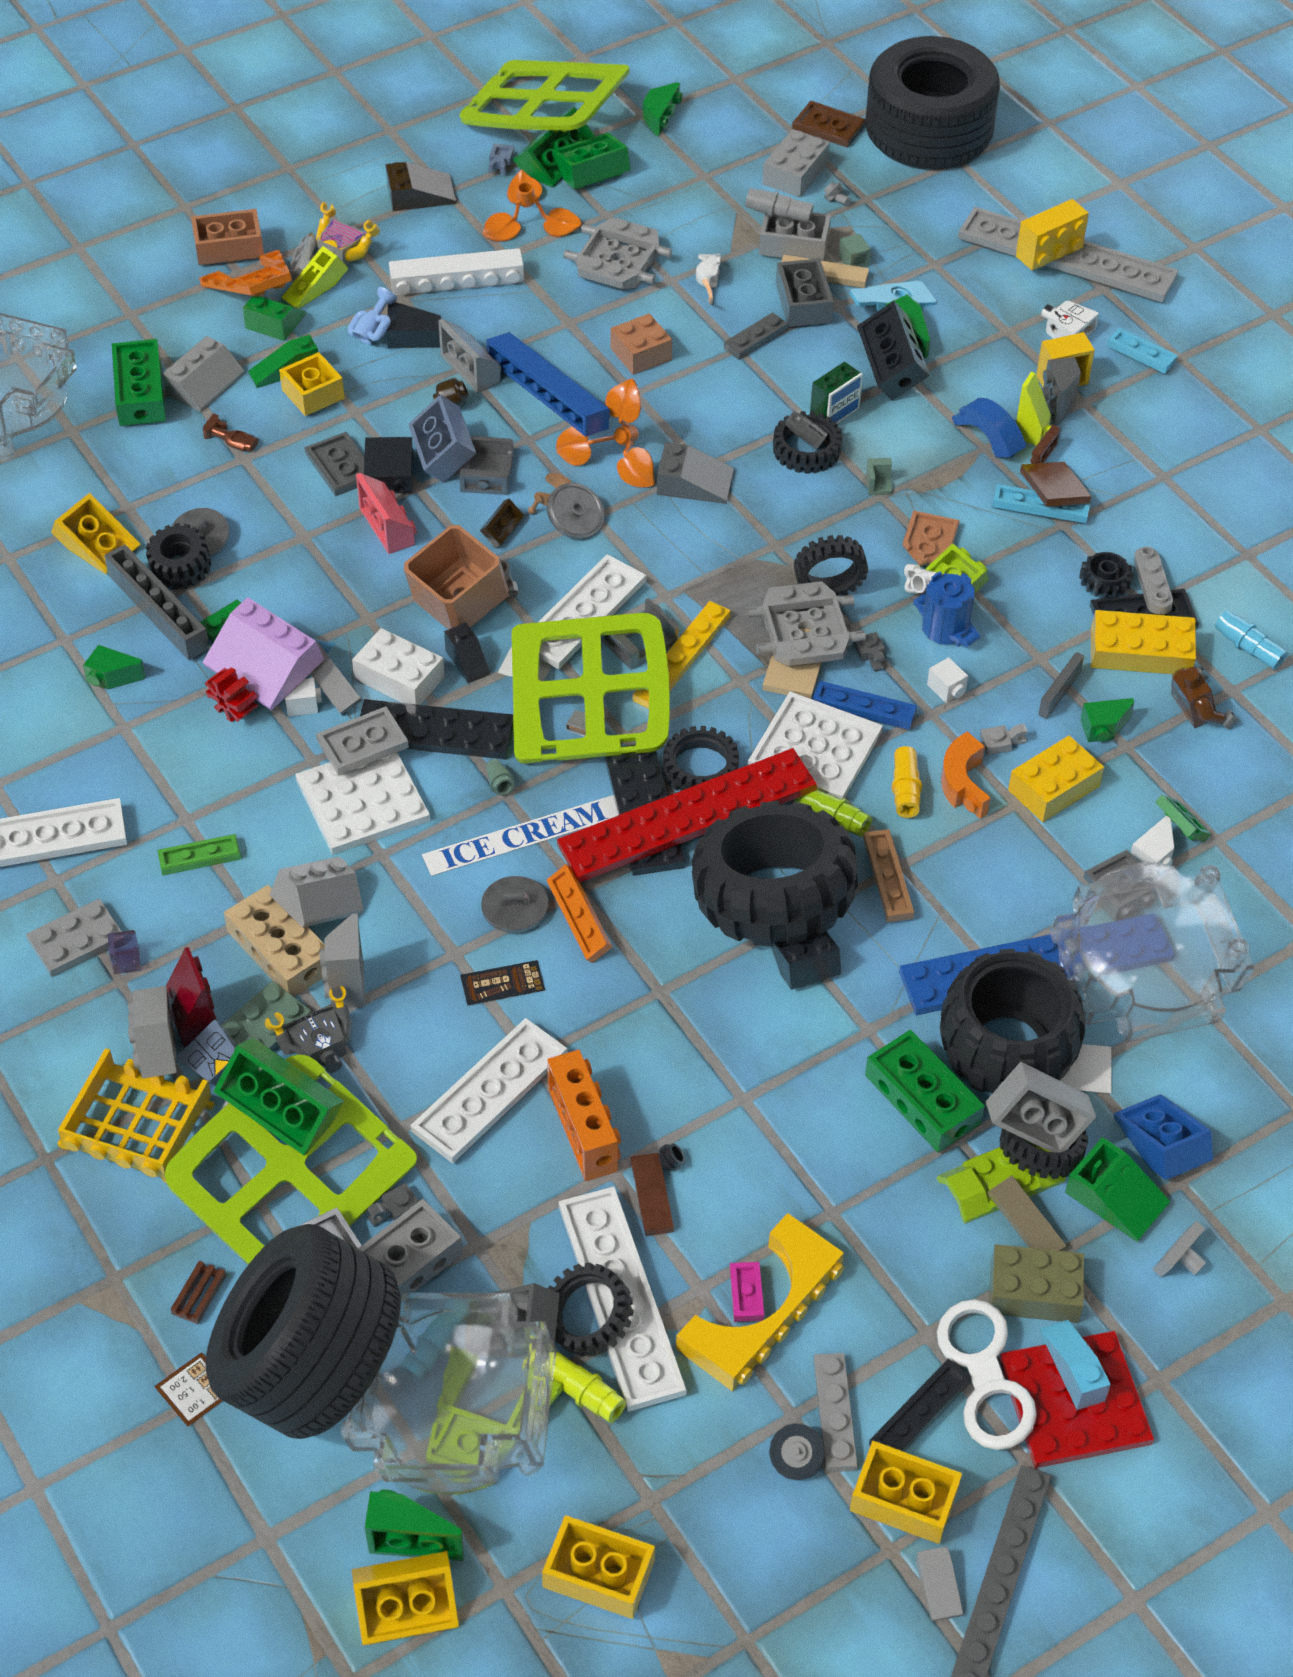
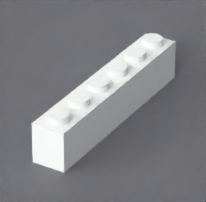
M520 248L389 261L392 293L396 296L524 283Z

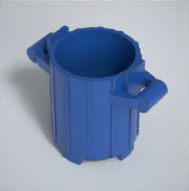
M938 572L932 576L931 581L927 584L926 592L913 600L914 605L918 608L923 618L922 631L928 639L938 644L952 645L956 643L957 647L960 645L968 647L980 639V634L971 623L975 588L971 584L970 577L962 573L959 576L958 574H942V572Z

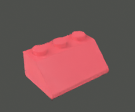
M362 473L356 474L359 509L388 554L415 545L414 535L417 533L416 527L412 520L409 521L407 519L404 507L398 505L394 492L392 490L389 491L382 481Z

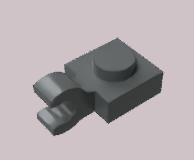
M877 632L865 634V641L853 642V646L861 661L868 659L873 671L884 669L881 661L885 660V647Z
M404 1183L383 1194L380 1197L381 1203H375L367 1208L370 1214L368 1220L373 1227L380 1225L390 1217L395 1221L419 1201L407 1184Z

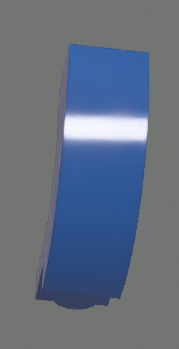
M977 398L966 406L961 407L959 413L952 416L954 425L971 424L982 430L992 446L995 457H1010L1027 447L1014 419L1003 407L990 399Z

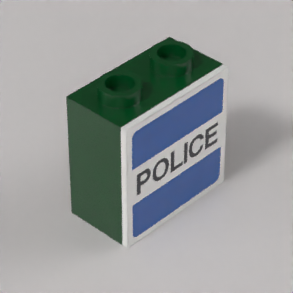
M844 361L812 382L810 411L815 412V416H818L819 413L824 414V419L830 417L832 422L838 423L858 410L860 407L863 374Z

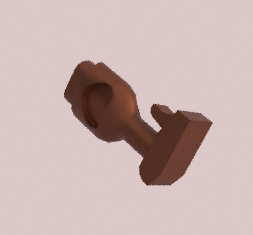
M215 413L203 425L204 439H211L212 436L224 439L230 447L252 452L258 444V438L254 437V435L240 430H223L227 429V423L222 422L219 419V415Z

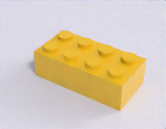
M1095 610L1091 624V668L1173 674L1181 668L1188 669L1194 666L1196 660L1195 618Z

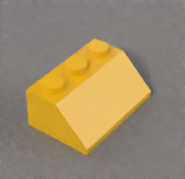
M447 1551L352 1569L362 1645L459 1627Z

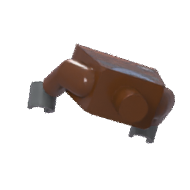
M1202 666L1197 668L1190 667L1188 669L1181 668L1172 674L1171 695L1194 729L1207 722L1214 724L1222 723L1227 729H1231L1239 721L1231 710H1228L1225 714L1216 711L1211 688L1205 681L1209 676L1202 672L1204 670Z

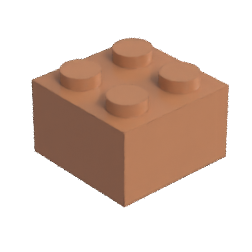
M650 313L610 328V348L632 375L672 360V338Z

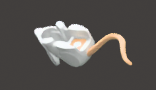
M699 254L698 258L702 261L696 268V280L701 286L706 287L709 295L708 301L712 305L713 295L711 287L717 286V275L720 274L719 264L721 257L720 254Z

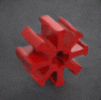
M232 667L228 670L223 668L205 682V685L209 688L205 691L207 697L217 701L218 704L214 708L218 713L224 710L226 719L230 722L234 720L239 722L258 707L254 702L257 699L256 693L245 687L249 683L244 676L238 679L236 669Z

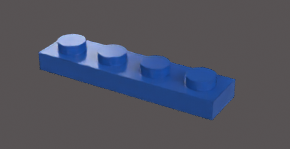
M819 681L813 700L858 717L908 730L911 728L917 705L824 681Z

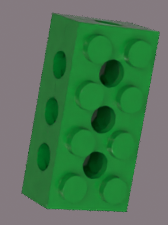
M158 339L111 343L115 406L119 426L166 421Z
M911 1029L867 1057L865 1076L937 1153L981 1125L985 1108L983 1103Z

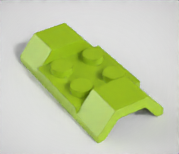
M1024 1139V1141H1026L1027 1143H1029V1144L1032 1145L1033 1147L1038 1148V1149H1041V1150H1044V1151H1046V1152H1050V1151H1048V1150H1046V1149H1044V1148H1042V1147H1040V1146H1038V1145H1036V1144H1034V1143H1032V1142H1030V1141ZM998 1147L964 1161L961 1166L937 1175L936 1179L939 1183L947 1185L958 1203L962 1221L964 1224H967L999 1210L987 1193L1011 1175L1028 1197L1064 1183L1066 1177L1062 1178L1059 1175L1058 1179H1052L1050 1174H1048L1047 1179L1040 1178V1173L1037 1172L1035 1176L1029 1175V1169L1019 1170V1164L1012 1165L1009 1162L1010 1157L1005 1158L1003 1150Z

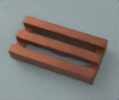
M1055 425L1050 427L1032 451L1031 464L1044 463L1058 445L1060 427Z
M199 1260L170 1309L171 1314L199 1324L224 1281L226 1271L223 1269L216 1270L215 1266L210 1264L206 1266L204 1262ZM202 1273H204V1275L202 1276L201 1280L199 1281L197 1287L195 1288L194 1292L192 1293L190 1299L188 1300L187 1304L185 1305L184 1309L181 1310V1309L183 1308L184 1304L186 1303L188 1297L190 1296L191 1292L193 1291L195 1285L197 1284L198 1280L200 1279ZM211 1276L215 1277L194 1314H190Z

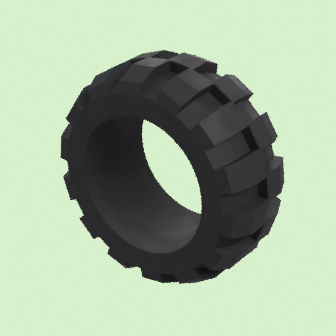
M779 801L760 802L761 806L748 809L747 806L730 811L727 819H717L706 829L704 836L699 839L691 860L694 894L701 912L713 927H719L725 936L739 942L744 938L750 939L754 945L772 946L773 942L787 941L788 945L806 941L807 935L812 933L821 935L834 927L837 919L844 917L855 898L858 876L854 843L843 825L841 826L835 817L824 810L815 812L811 805L793 802L792 805H780ZM769 867L803 869L801 872L781 878L763 879L746 876L754 871Z

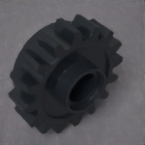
M1100 552L1092 557L1088 556L1087 561L1082 562L1079 579H1081V586H1087L1086 592L1094 591L1095 597L1099 596V594H1103L1104 598H1108V595L1117 597L1118 593L1125 595L1126 589L1130 590L1134 572H1131L1132 565H1128L1127 560L1120 555L1111 552Z

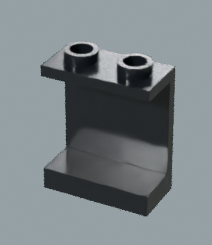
M365 437L364 474L384 482L389 491L392 490L394 494L412 493L411 473L414 455L412 437Z

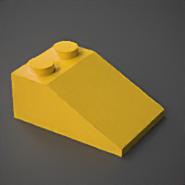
M88 493L57 518L51 530V533L69 551L105 575L108 571L104 555L124 544L132 552L141 545L91 493Z

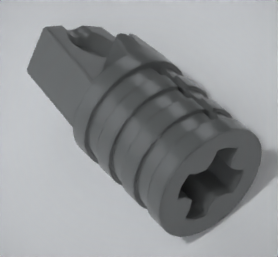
M793 411L785 422V425L815 450L828 434V432L817 426L816 423H813L812 420L796 411Z

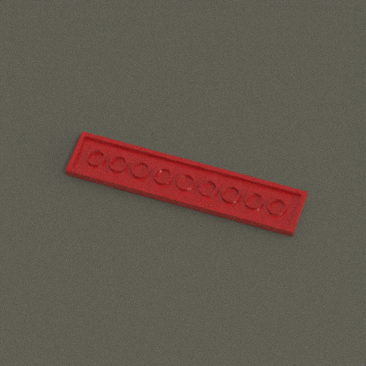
M791 748L557 839V846L581 883L704 835L706 829L717 819H727L730 811L747 806L748 809L761 806L760 802L779 801L781 805L816 791L817 783L795 749Z

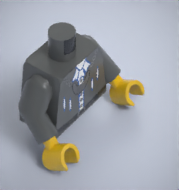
M340 986L341 998H335L332 995V989L329 991V998L335 1002V1008L330 1004L283 1025V1016L278 1012L274 1013L275 1018L278 1020L277 1026L272 1025L269 1018H266L265 1027L276 1033L274 1037L284 1055L297 1053V1055L309 1056L321 1066L324 1065L329 1073H334L342 1067V1062L339 1058L346 1054L345 1045L350 1042L352 1032L349 1009L347 1005H344L343 1001L346 996V990L343 986Z

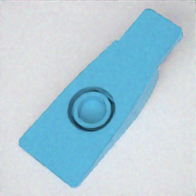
M922 281L883 284L868 288L850 289L849 292L856 305L863 307L877 305L876 309L878 311L884 308L886 303L906 294L916 301L921 308L936 304L935 298Z

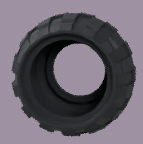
M1000 949V952L992 955L985 953L975 958V961L971 962L969 967L965 966L948 988L947 996L942 1004L939 1027L943 1048L946 1050L949 1062L958 1076L968 1079L971 1087L982 1093L984 1091L994 1093L1020 1062L1060 1081L1078 1058L1085 1035L1086 1024L1081 995L1074 980L1067 979V974L1064 973L1065 969L1055 961L1049 962L1042 958L1041 954L1029 950L1028 953L1019 952L1014 949ZM997 1018H1014L1030 1026L1038 1038L1028 1041L1008 1040L991 1033L983 1025Z

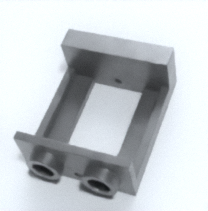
M647 598L645 599V611L641 613L652 614L660 620L665 648L668 650L678 640L679 627L673 619H670L663 613L659 605H655ZM635 633L601 636V641L630 670L647 662L645 649L639 651L628 639L629 636Z

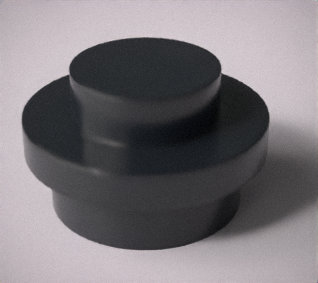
M674 1143L670 1145L665 1144L659 1149V1161L665 1169L676 1172L684 1164L685 1156L678 1145Z

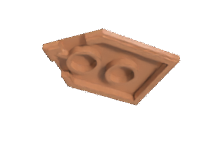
M913 510L902 546L920 567L932 563L954 542L960 520Z

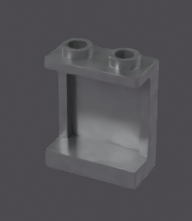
M470 436L476 454L463 465V469L460 468V492L507 495L514 456L513 439Z

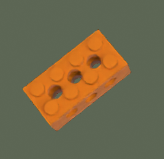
M580 1049L548 1058V1091L584 1181L618 1172V1160L621 1159L618 1147L621 1144L620 1134L616 1127H611L609 1122L611 1121V1113L607 1104L602 1105L600 1100L602 1093L598 1082L592 1081L590 1076L592 1075V1068L589 1060L583 1059Z

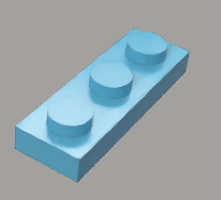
M1120 327L1107 342V347L1164 374L1177 362V354Z

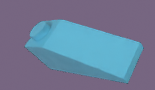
M1069 1320L1040 1328V1333L1076 1409L1079 1410L1104 1402L1110 1387L1108 1378L1096 1355Z

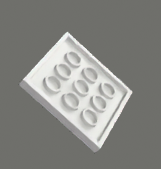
M789 692L750 756L748 765L794 748L817 783V790L842 799L847 795L881 735L883 725Z
M397 752L341 775H337L330 762L295 774L299 788L332 855L430 821V814Z

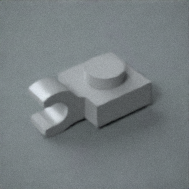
M1025 724L1016 725L1009 731H1007L1005 725L980 730V738L985 746L986 755L1011 751L1012 744H1024L1027 742L1025 734H1028Z

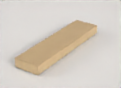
M783 255L781 262L808 260V258ZM821 261L828 283L865 288L869 268Z

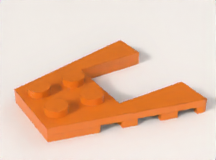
M277 249L259 256L261 265L265 266L262 269L237 278H232L221 271H216L199 277L202 287L260 296L265 294V290L271 288L279 289L286 286L285 283L292 281V278L280 250Z

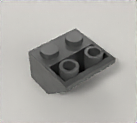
M1075 357L1048 360L1047 368L1043 371L1044 385L1041 387L1054 425H1059L1075 407L1081 374Z

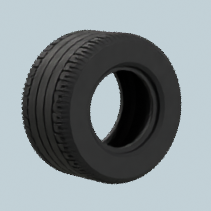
M920 36L909 38L890 46L876 58L869 73L865 125L870 140L887 157L915 168L946 169L962 165L974 159L987 148L994 133L1000 91V78L995 65L976 47L948 37Z
M305 1224L281 1232L268 1242L248 1264L231 1289L219 1312L206 1353V1374L212 1392L220 1400L290 1438L305 1439L331 1429L355 1407L366 1393L390 1350L401 1310L400 1291L394 1273L382 1262L323 1227Z

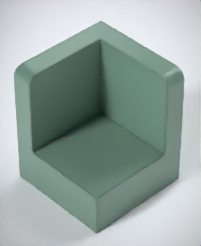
M861 234L840 238L839 257L843 263L864 268L869 267L871 248Z
M891 458L867 459L866 481L868 495L892 494L890 479Z

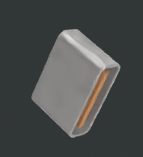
M574 710L566 723V730L585 736V713Z

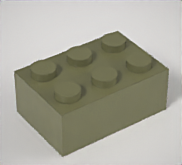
M994 1244L990 1263V1304L999 1309L1003 1316L1060 1322L1069 1320L1070 1323H1079L1083 1309L1084 1253Z

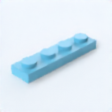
M997 484L992 507L1086 524L1090 503L1046 507L1034 490Z

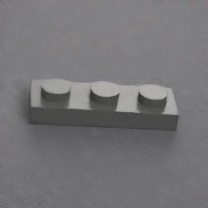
M772 312L724 342V349L740 360L787 331L788 323Z

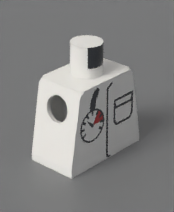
M1065 301L1058 308L1047 304L1043 308L1041 316L1048 319L1046 332L1054 339L1082 332L1085 333L1086 337L1090 336L1096 330L1099 313L1071 301Z

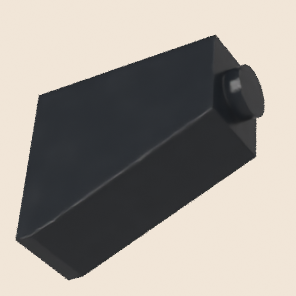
M397 302L388 304L387 315L391 320L387 328L388 348H440L439 320H441V315Z

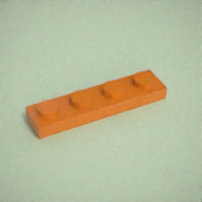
M565 864L546 881L586 960L593 963L610 950L612 945L571 866Z

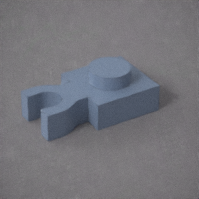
M493 144L489 155V173H493L494 169L499 168L500 174H505V165H511L515 153L514 146Z

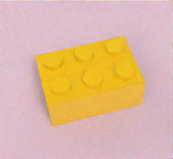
M1070 199L1021 221L1016 257L1033 271L1083 248L1089 212L1074 199Z
M1068 735L1011 771L1008 791L1041 822H1044L1100 787L1104 766Z
M872 1440L852 1494L850 1511L940 1544L959 1489L962 1473Z
M565 1515L542 1571L543 1588L633 1619L655 1562V1546Z

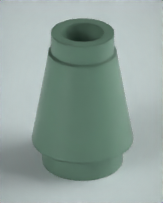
M498 759L490 760L486 764L491 790L498 795L509 794L515 786L514 776Z

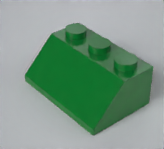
M609 132L552 150L564 181L573 189H582L588 184L600 183L606 178L621 176L624 172L630 171L628 147Z

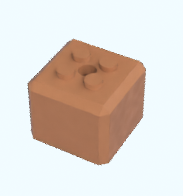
M450 525L404 563V573L414 602L447 629L465 622L471 628L508 597V586L500 558L460 525Z

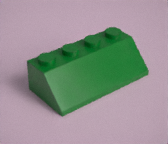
M573 107L558 117L572 116L577 110ZM587 124L578 129L567 130L566 133L562 130L558 132L544 130L513 160L520 170H523L527 175L551 187L562 177L552 150L595 137Z
M255 1038L236 1046L213 1091L303 1156L309 1152L332 1125L344 1100Z

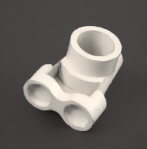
M907 564L904 569V574L907 578L905 591L914 594L925 592L927 584H929L936 572L921 569L919 565Z

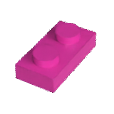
M730 1263L734 1322L763 1321L764 1307L760 1263Z

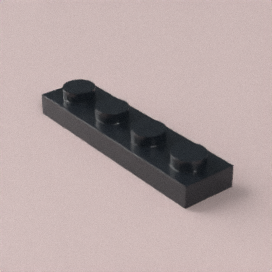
M948 1358L869 1440V1446H871L873 1440L905 1452L971 1383L972 1377Z

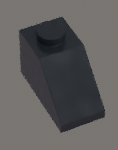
M467 622L444 631L445 651L467 683L490 675V670L478 638Z

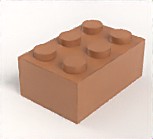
M256 209L191 216L198 265L255 259L264 254Z

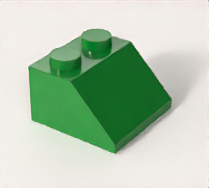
M252 296L243 307L245 328L285 341L305 317L306 311L265 297Z

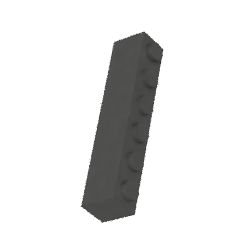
M125 544L104 555L108 576L188 660L209 650L206 628Z

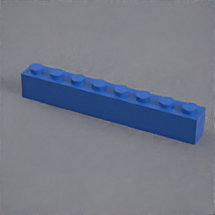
M508 332L486 339L487 352L494 360L496 359L499 362L501 371L582 435L587 437L609 429L610 411L607 406L512 333Z

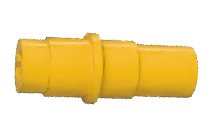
M902 746L894 752V781L892 782L891 790L894 794L897 814L903 818H912L920 810L922 782L919 779L916 750L909 746Z

